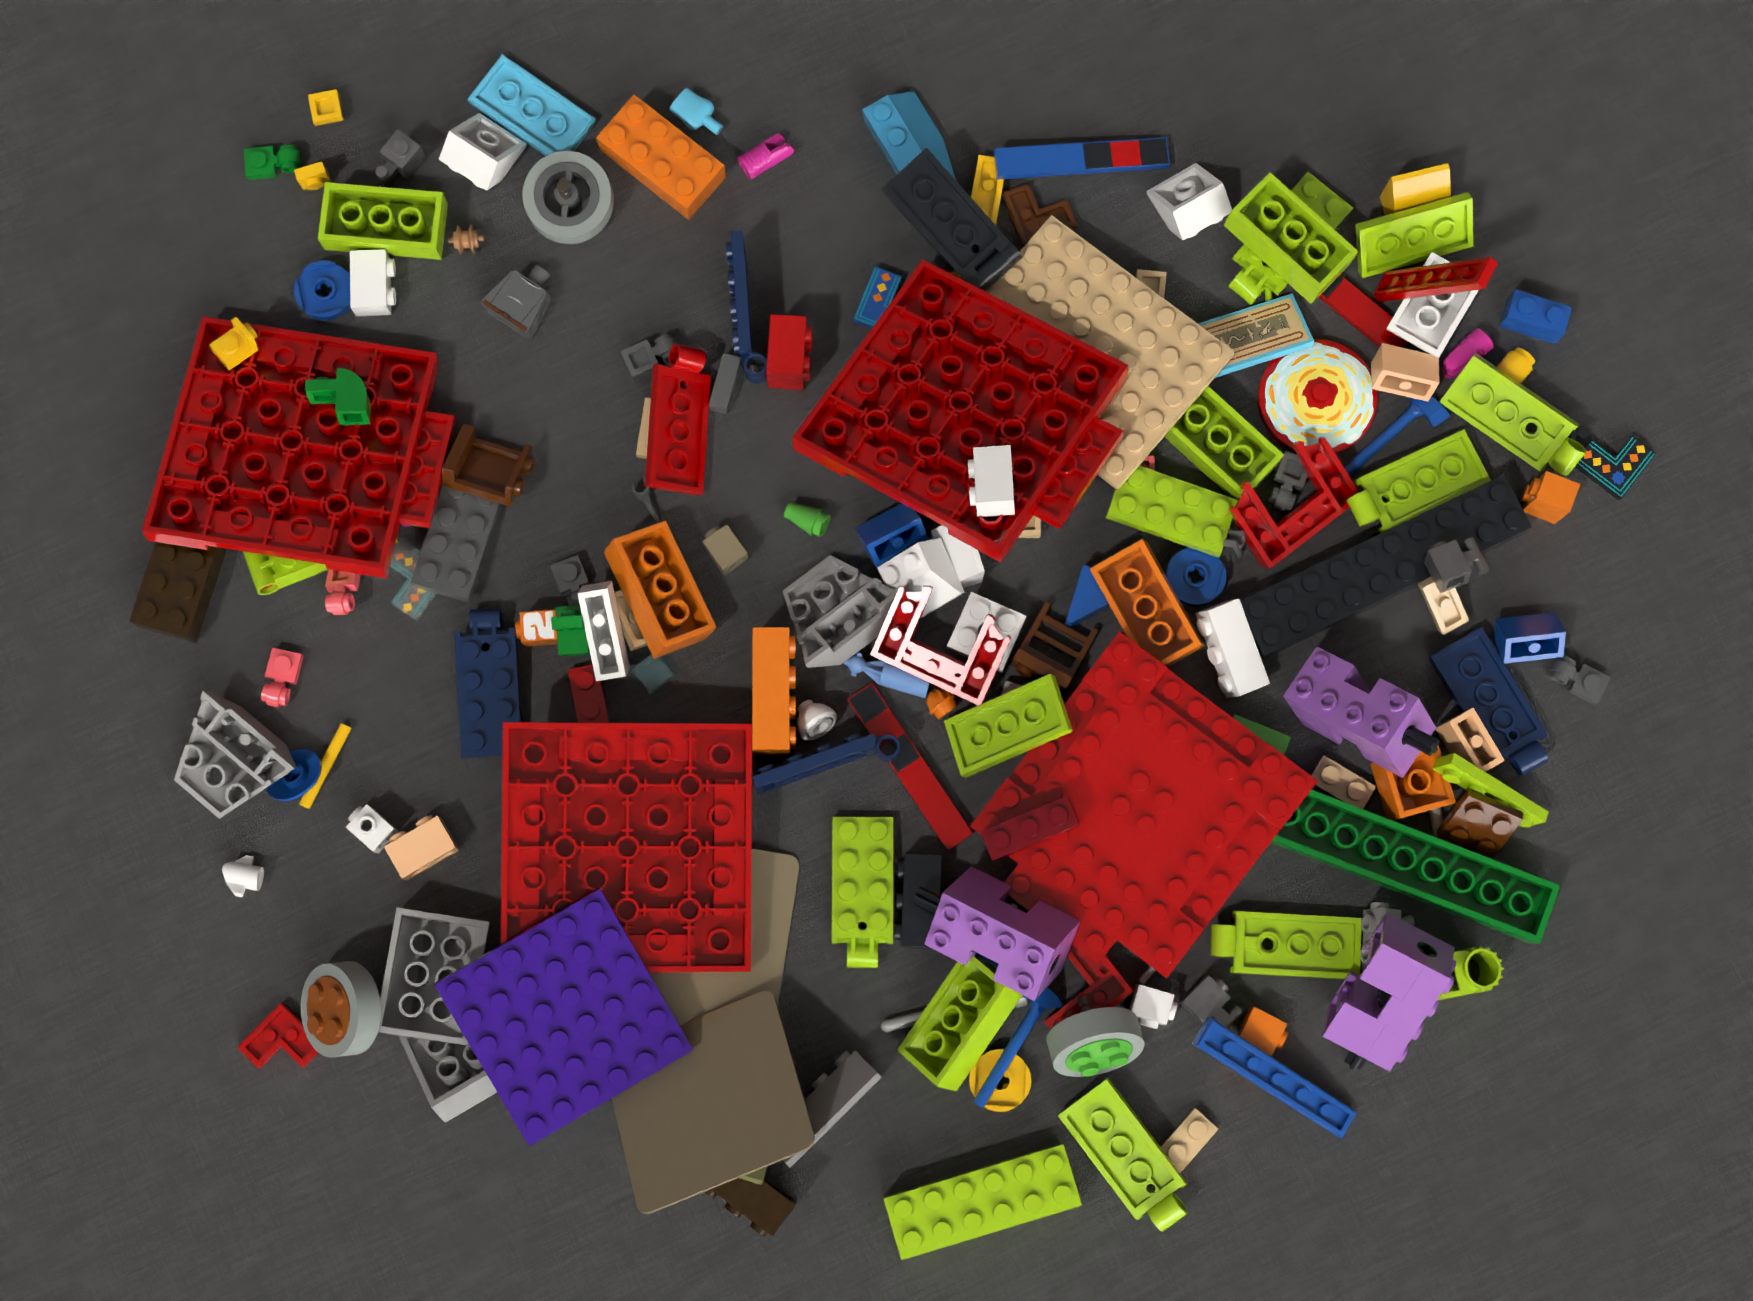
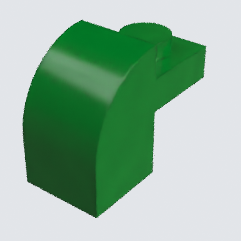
M337 368L336 379L317 377L312 380H306L305 391L310 404H335V412L340 425L370 424V400L365 384L357 374L347 369Z
M580 605L555 607L556 617H551L552 630L557 631L558 655L563 657L590 655Z

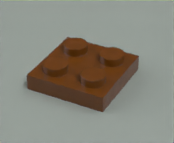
M1468 788L1437 829V838L1493 859L1522 822L1523 812Z

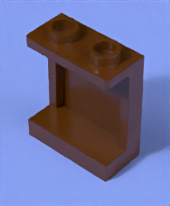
M463 423L442 467V486L511 507L515 496L520 497L523 492L525 474L530 475L533 470L535 457L531 456L532 445L525 444L521 452L475 438V426Z

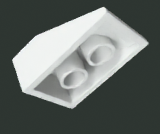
M1431 252L1423 266L1449 263V261ZM1478 290L1403 299L1386 329L1434 357L1439 358Z

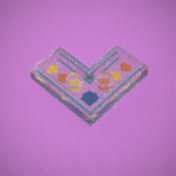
M401 538L394 548L390 567L407 578V581L391 601V604L417 621L437 593L411 586L410 581L420 550Z

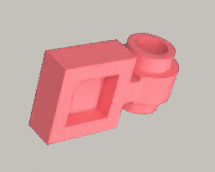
M328 569L325 587L331 594H328L325 598L327 612H332L333 615H347L349 611L354 610V596L348 592L358 591L361 574Z
M272 648L264 677L274 680V682H271V684L266 683L261 694V700L266 702L268 706L277 708L287 706L291 690L286 688L285 685L286 683L297 684L304 658L302 654Z

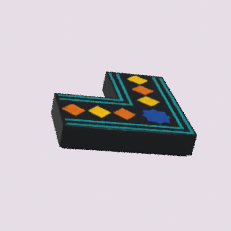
M1632 435L1614 457L1591 439L1584 447L1587 452L1575 468L1619 501L1657 453Z

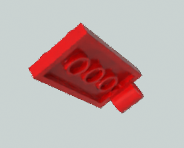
M674 344L668 356L670 367L657 363L653 365L645 487L694 496L703 495L711 376L699 373L704 368L706 354L703 349Z

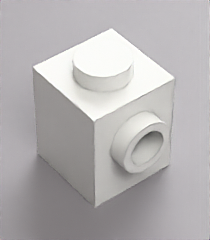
M367 804L363 808L359 806L348 818L350 823L346 826L350 832L377 854L390 842L389 838L399 832L374 808Z
M1138 984L1135 986L1129 1010L1134 1012L1137 1018L1141 1019L1140 1025L1158 1029L1159 1024L1167 1025L1168 1020L1173 1021L1177 1003L1173 1002L1174 994Z

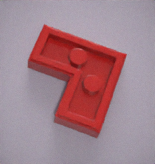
M283 1002L237 1047L258 1069H261L281 1048L302 1068H305L318 1054L305 1034L302 1020Z

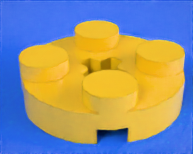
M995 1049L983 1054L970 1071L969 1086L974 1097L978 1094L1004 1049ZM1017 1054L1003 1075L1009 1078V1083L1003 1084L1001 1090L997 1089L996 1086L984 1106L986 1109L996 1112L1012 1110L1020 1105L1029 1094L1031 1073L1023 1059Z

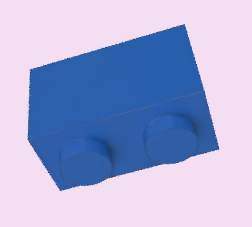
M1515 289L1506 300L1499 327L1556 344L1565 334L1572 307Z
M900 504L855 527L864 551L876 568L914 544L929 540L919 515L915 510L904 504Z
M1555 612L1495 619L1493 644L1504 664L1564 657L1566 631Z

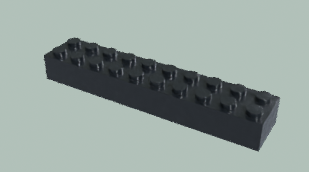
M1501 475L1241 600L1240 602L1261 660L1418 586V583L1431 577L1424 562L1429 548L1438 542L1445 541L1448 543L1456 540L1462 552H1466L1463 541L1473 537L1481 553L1484 554L1524 535L1532 526L1505 475Z

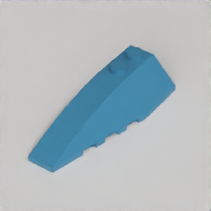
M914 91L887 95L862 109L864 123L896 175L927 148L955 179L944 139ZM975 245L971 247L973 253L977 252Z

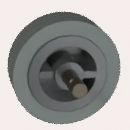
M559 151L549 154L540 159L531 168L523 185V204L530 221L538 232L554 242L577 244L587 241L601 232L611 217L614 198L609 179L603 168L594 159L585 154L575 151Z

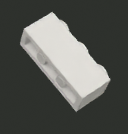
M612 581L584 585L577 594L596 681L625 677L630 669L613 583Z
M1239 598L1222 602L1195 613L1198 619L1197 628L1205 638L1208 646V658L1216 668L1219 676L1218 685L1221 691L1225 693L1226 698L1238 697L1270 684Z

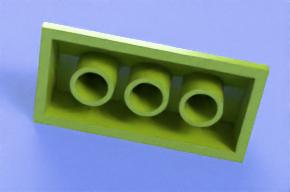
M977 955L966 965L959 962L955 964L897 1049L937 1087L956 1092L1022 997V994L994 981L993 978L997 968Z

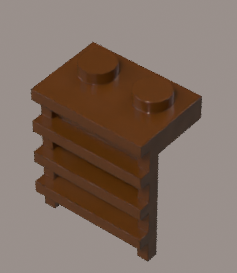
M1045 602L1020 649L1017 650L1011 666L1019 674L1027 678L1033 677L1036 680L1048 674L1054 675L1060 693L1064 694L1098 630L1093 627L1088 638L1047 616L1046 613L1051 604ZM1041 622L1083 644L1081 651L1078 653L1039 632L1037 629ZM1034 637L1074 659L1075 661L1071 669L1028 646L1032 638Z

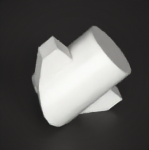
M246 855L234 862H227L222 868L225 883L235 896L243 897L245 889L259 891L261 888L264 868L253 865L254 856Z

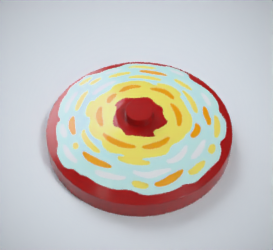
M1314 339L1313 347L1271 360L1261 377L1257 402L1264 426L1271 436L1285 448L1296 453L1292 445L1293 443L1304 441V446L1317 444L1319 437H1325L1335 454H1338L1356 444L1370 427L1377 409V390L1372 389L1370 369L1355 352L1333 341Z

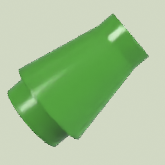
M792 501L789 502L784 512V518L792 521L812 537L815 535L823 536L830 523V515L825 513V509L801 505Z

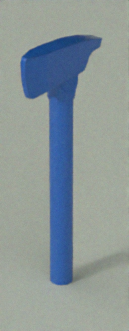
M1432 396L1428 402L1410 398V404L1406 411L1344 466L1349 476L1354 474L1413 419L1423 415L1432 427H1436L1450 417L1449 412Z
M1048 987L1035 1001L1031 1000L1026 1015L973 1100V1103L982 1109L1038 1017L1046 1009L1051 1010L1054 1007L1061 1009L1063 1007L1059 998Z

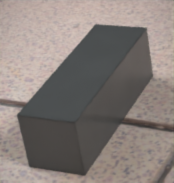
M723 353L709 402V410L728 414L742 364L741 357Z

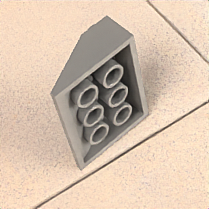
M397 907L380 997L381 1020L378 1033L468 1045L466 1038L434 984L484 955L489 922Z
M399 1036L431 1108L445 1123L497 1093L469 1043L468 1045Z
M846 1050L833 1063L837 1069L830 1076L824 1072L811 1085L815 1090L807 1098L804 1097L815 1135L813 1145L882 1078L856 1050L852 1054ZM808 1150L786 1158L783 1161L790 1168Z

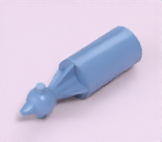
M857 652L855 656H852L843 663L848 666L851 676L856 677L857 673L864 671L880 686L926 698L930 685L929 682L882 660L865 662L862 657L863 653Z

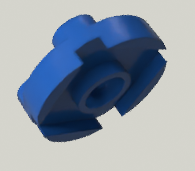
M321 260L310 263L302 270L303 273L299 279H296L294 284V296L300 308L310 318L328 321L336 319L351 310L350 275L344 268L336 265L334 262ZM326 284L328 288H332V292L327 297L317 295V291L322 289L321 285Z
M1189 547L1176 553L1171 558L1165 572L1180 602L1192 607L1208 605L1217 598L1225 586L1227 576L1225 567H1223L1218 557ZM1194 569L1200 570L1199 574L1204 577V580L1198 581L1197 584L1192 583L1191 578L1188 577V572L1193 573Z

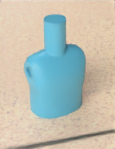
M688 87L678 95L669 108V111L691 130H697L704 125L715 135H718L724 127L711 117L714 111L713 104L694 93Z

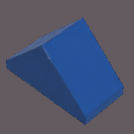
M1087 565L1082 566L1065 626L1069 628L1108 609L1109 606L1090 571V567Z

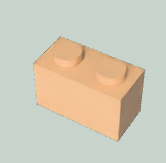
M1382 343L1371 362L1372 389L1428 402L1440 383L1439 358L1431 354Z
M1474 708L1436 727L1437 733L1450 754L1456 753L1484 772L1505 761Z
M432 815L426 816L416 823L417 828L406 833L404 830L389 838L390 843L384 846L402 879L408 881L460 850L441 817L436 816L433 818Z

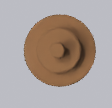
M470 224L469 229L466 231H462L461 227L457 225L456 231H453V237L448 238V243H454V248L458 249L460 255H462L464 248H470L472 253L475 254L476 248H479V241H484V235L479 236L478 230H474L473 224Z

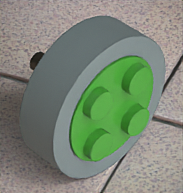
M1088 995L1077 998L1081 1013L1068 1017L1055 1025L1046 1038L1055 1071L1071 1077H1089L1118 1069L1133 1061L1144 1049V1040L1134 1012L1119 1007L1092 1009Z

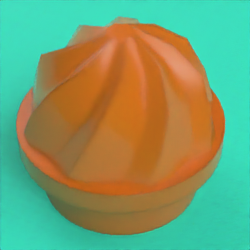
M944 689L932 690L926 701L930 715L934 714L940 720L958 706L953 700L955 696Z

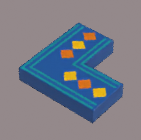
M875 266L853 322L872 329L894 299L902 281V276Z

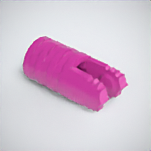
M775 134L737 157L742 171L749 180L754 179L794 153L795 149L789 143H784L785 137L782 134Z
M1476 328L1453 348L1449 356L1444 359L1443 365L1445 366L1442 369L1444 378L1451 380L1457 377L1475 353L1484 357L1487 352L1494 348L1491 339L1485 332Z

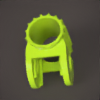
M1482 946L1454 951L1453 960L1456 961L1454 973L1458 986L1453 983L1447 994L1442 992L1437 1000L1490 991L1493 986L1499 985V979L1503 978L1501 970H1504V968L1500 964L1502 960L1496 956L1497 952L1493 953L1490 951V948H1482ZM1470 958L1474 959L1479 966L1480 976L1477 983L1471 979L1468 972Z

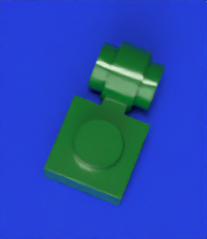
M294 145L280 146L277 155L273 146L244 149L245 176L248 180L277 178V168L279 167L283 173H295L294 170L301 166V154Z

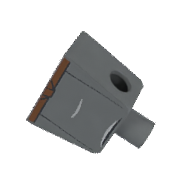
M538 265L534 266L527 277L516 270H512L482 299L480 303L483 310L528 341H531L551 300L548 292L542 288L550 274Z

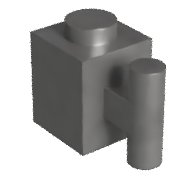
M397 129L379 151L385 165L376 168V175L382 186L388 188L393 186V179L398 173L409 180L426 159L421 146Z
M1473 537L1463 541L1466 552H1462L1456 540L1448 543L1445 541L1438 542L1427 551L1424 563L1439 593L1467 584L1472 572L1470 566L1474 565L1479 575L1490 570Z
M1209 975L1205 976L1179 1002L1200 1024H1203L1207 1017H1213L1218 1023L1230 1029L1244 1015V1012L1237 1005L1228 1013L1222 1008L1231 997L1226 993L1229 988L1217 976L1213 979Z

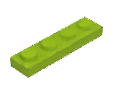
M1456 753L1435 759L1432 769L1443 775L1442 777L1446 781L1455 783L1465 790L1468 788L1522 811L1523 820L1519 826L1531 827L1546 822L1549 811Z

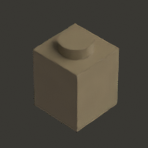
M727 524L722 528L716 526L705 534L706 539L702 541L703 546L724 576L749 559L747 551Z

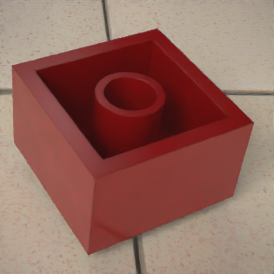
M770 314L766 370L768 388L804 390V381H810V355H806V352L812 353L813 335L812 326H807L806 316Z

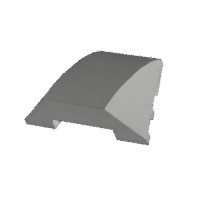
M831 555L783 590L784 598L791 620L794 623L797 639L807 668L841 665L876 639L898 589H892L882 584L881 580L877 578L872 579L860 573L857 568Z
M203 690L200 697L202 702L198 715L193 719V730L188 744L184 747L174 781L220 819L297 767L287 745L243 707Z

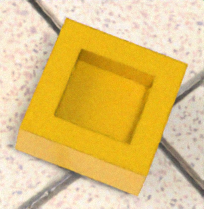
M337 89L308 95L312 120L315 126L344 121Z
M322 161L294 170L296 179L303 190H318L324 186L325 182H331L328 170Z

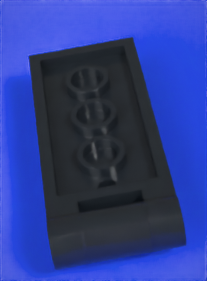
M927 148L881 189L885 196L960 279L985 292L1023 258L1018 249L1006 238ZM973 245L977 246V253L972 252L971 247Z

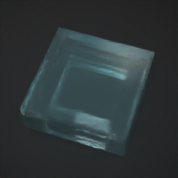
M652 654L632 669V672L651 695L675 676L660 657L654 659Z

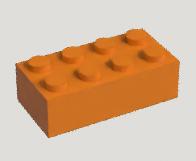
M634 94L596 137L601 152L688 220L692 218L726 178L725 165Z
M666 521L615 538L604 550L605 557L654 659L706 640L717 628Z
M1141 539L1090 568L1126 636L1163 665L1168 667L1205 646L1147 541Z
M753 627V757H789L790 749H796V727H789V719H795L796 696H789V689H795L796 666H789V659H795V636H789V627Z

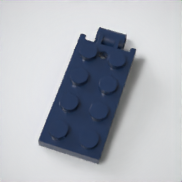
M731 231V241L726 242L728 267L733 269L728 270L730 296L736 298L730 299L732 324L738 327L732 328L734 353L741 356L742 368H744L746 378L752 383L759 384L767 379V360L760 353H753L743 231ZM754 364H760L764 367L759 373H752L748 369Z
M501 608L470 610L469 624L471 633L454 631L461 758L502 756L503 722H522L515 628L502 631L503 619ZM485 643H488L490 645V649L485 652L483 650V645Z
M1482 627L1428 658L1460 712L1463 713L1471 708L1475 709L1504 759L1509 757V761L1518 775L1524 776L1548 762L1549 759L1545 749L1536 741L1547 737V732ZM1510 732L1515 735L1514 740L1509 738Z
M861 733L843 739L844 744L833 748L832 744L818 747L815 749V754L804 758L803 754L790 757L785 760L786 765L775 768L774 764L756 770L758 775L752 776L759 795L875 754V752L880 760L892 762L899 756L900 742L895 736L890 734L875 737L873 733L862 737ZM889 741L895 744L897 750L894 754L887 756L879 750L880 745L883 742Z

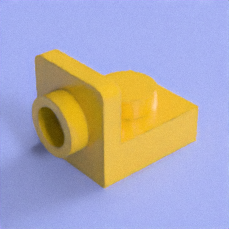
M237 317L231 319L234 328L209 344L213 353L228 370H231L258 351L254 340L257 338L256 332L249 323L242 324Z

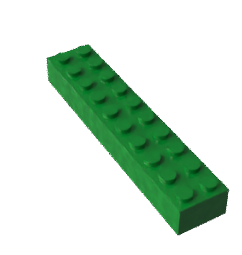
M1314 790L1309 792L1271 841L1273 845L1529 944H1539L1541 942L1561 886Z

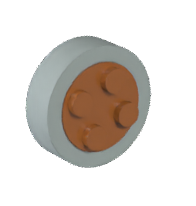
M346 961L319 965L312 970L305 981L301 996L302 1024L310 1044L321 1055L335 1058L361 1054L369 1049L377 1036L381 1020V1004L378 989L371 974L357 962Z

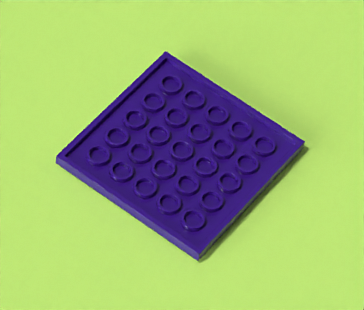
M600 888L434 984L529 1147L693 1051L691 1044Z

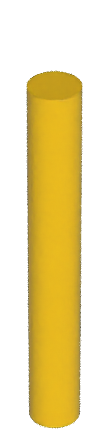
M342 723L339 725L321 760L320 776L314 786L302 796L299 805L310 810L352 729L351 727Z

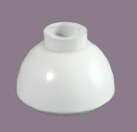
M806 700L797 708L799 713L797 728L803 740H815L824 736L836 723L837 714L827 705Z

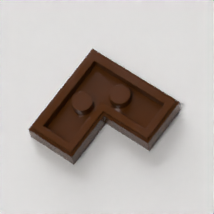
M1029 183L1001 194L1022 248L1051 215L1071 230L1076 229L1078 226L1067 199L1039 209Z

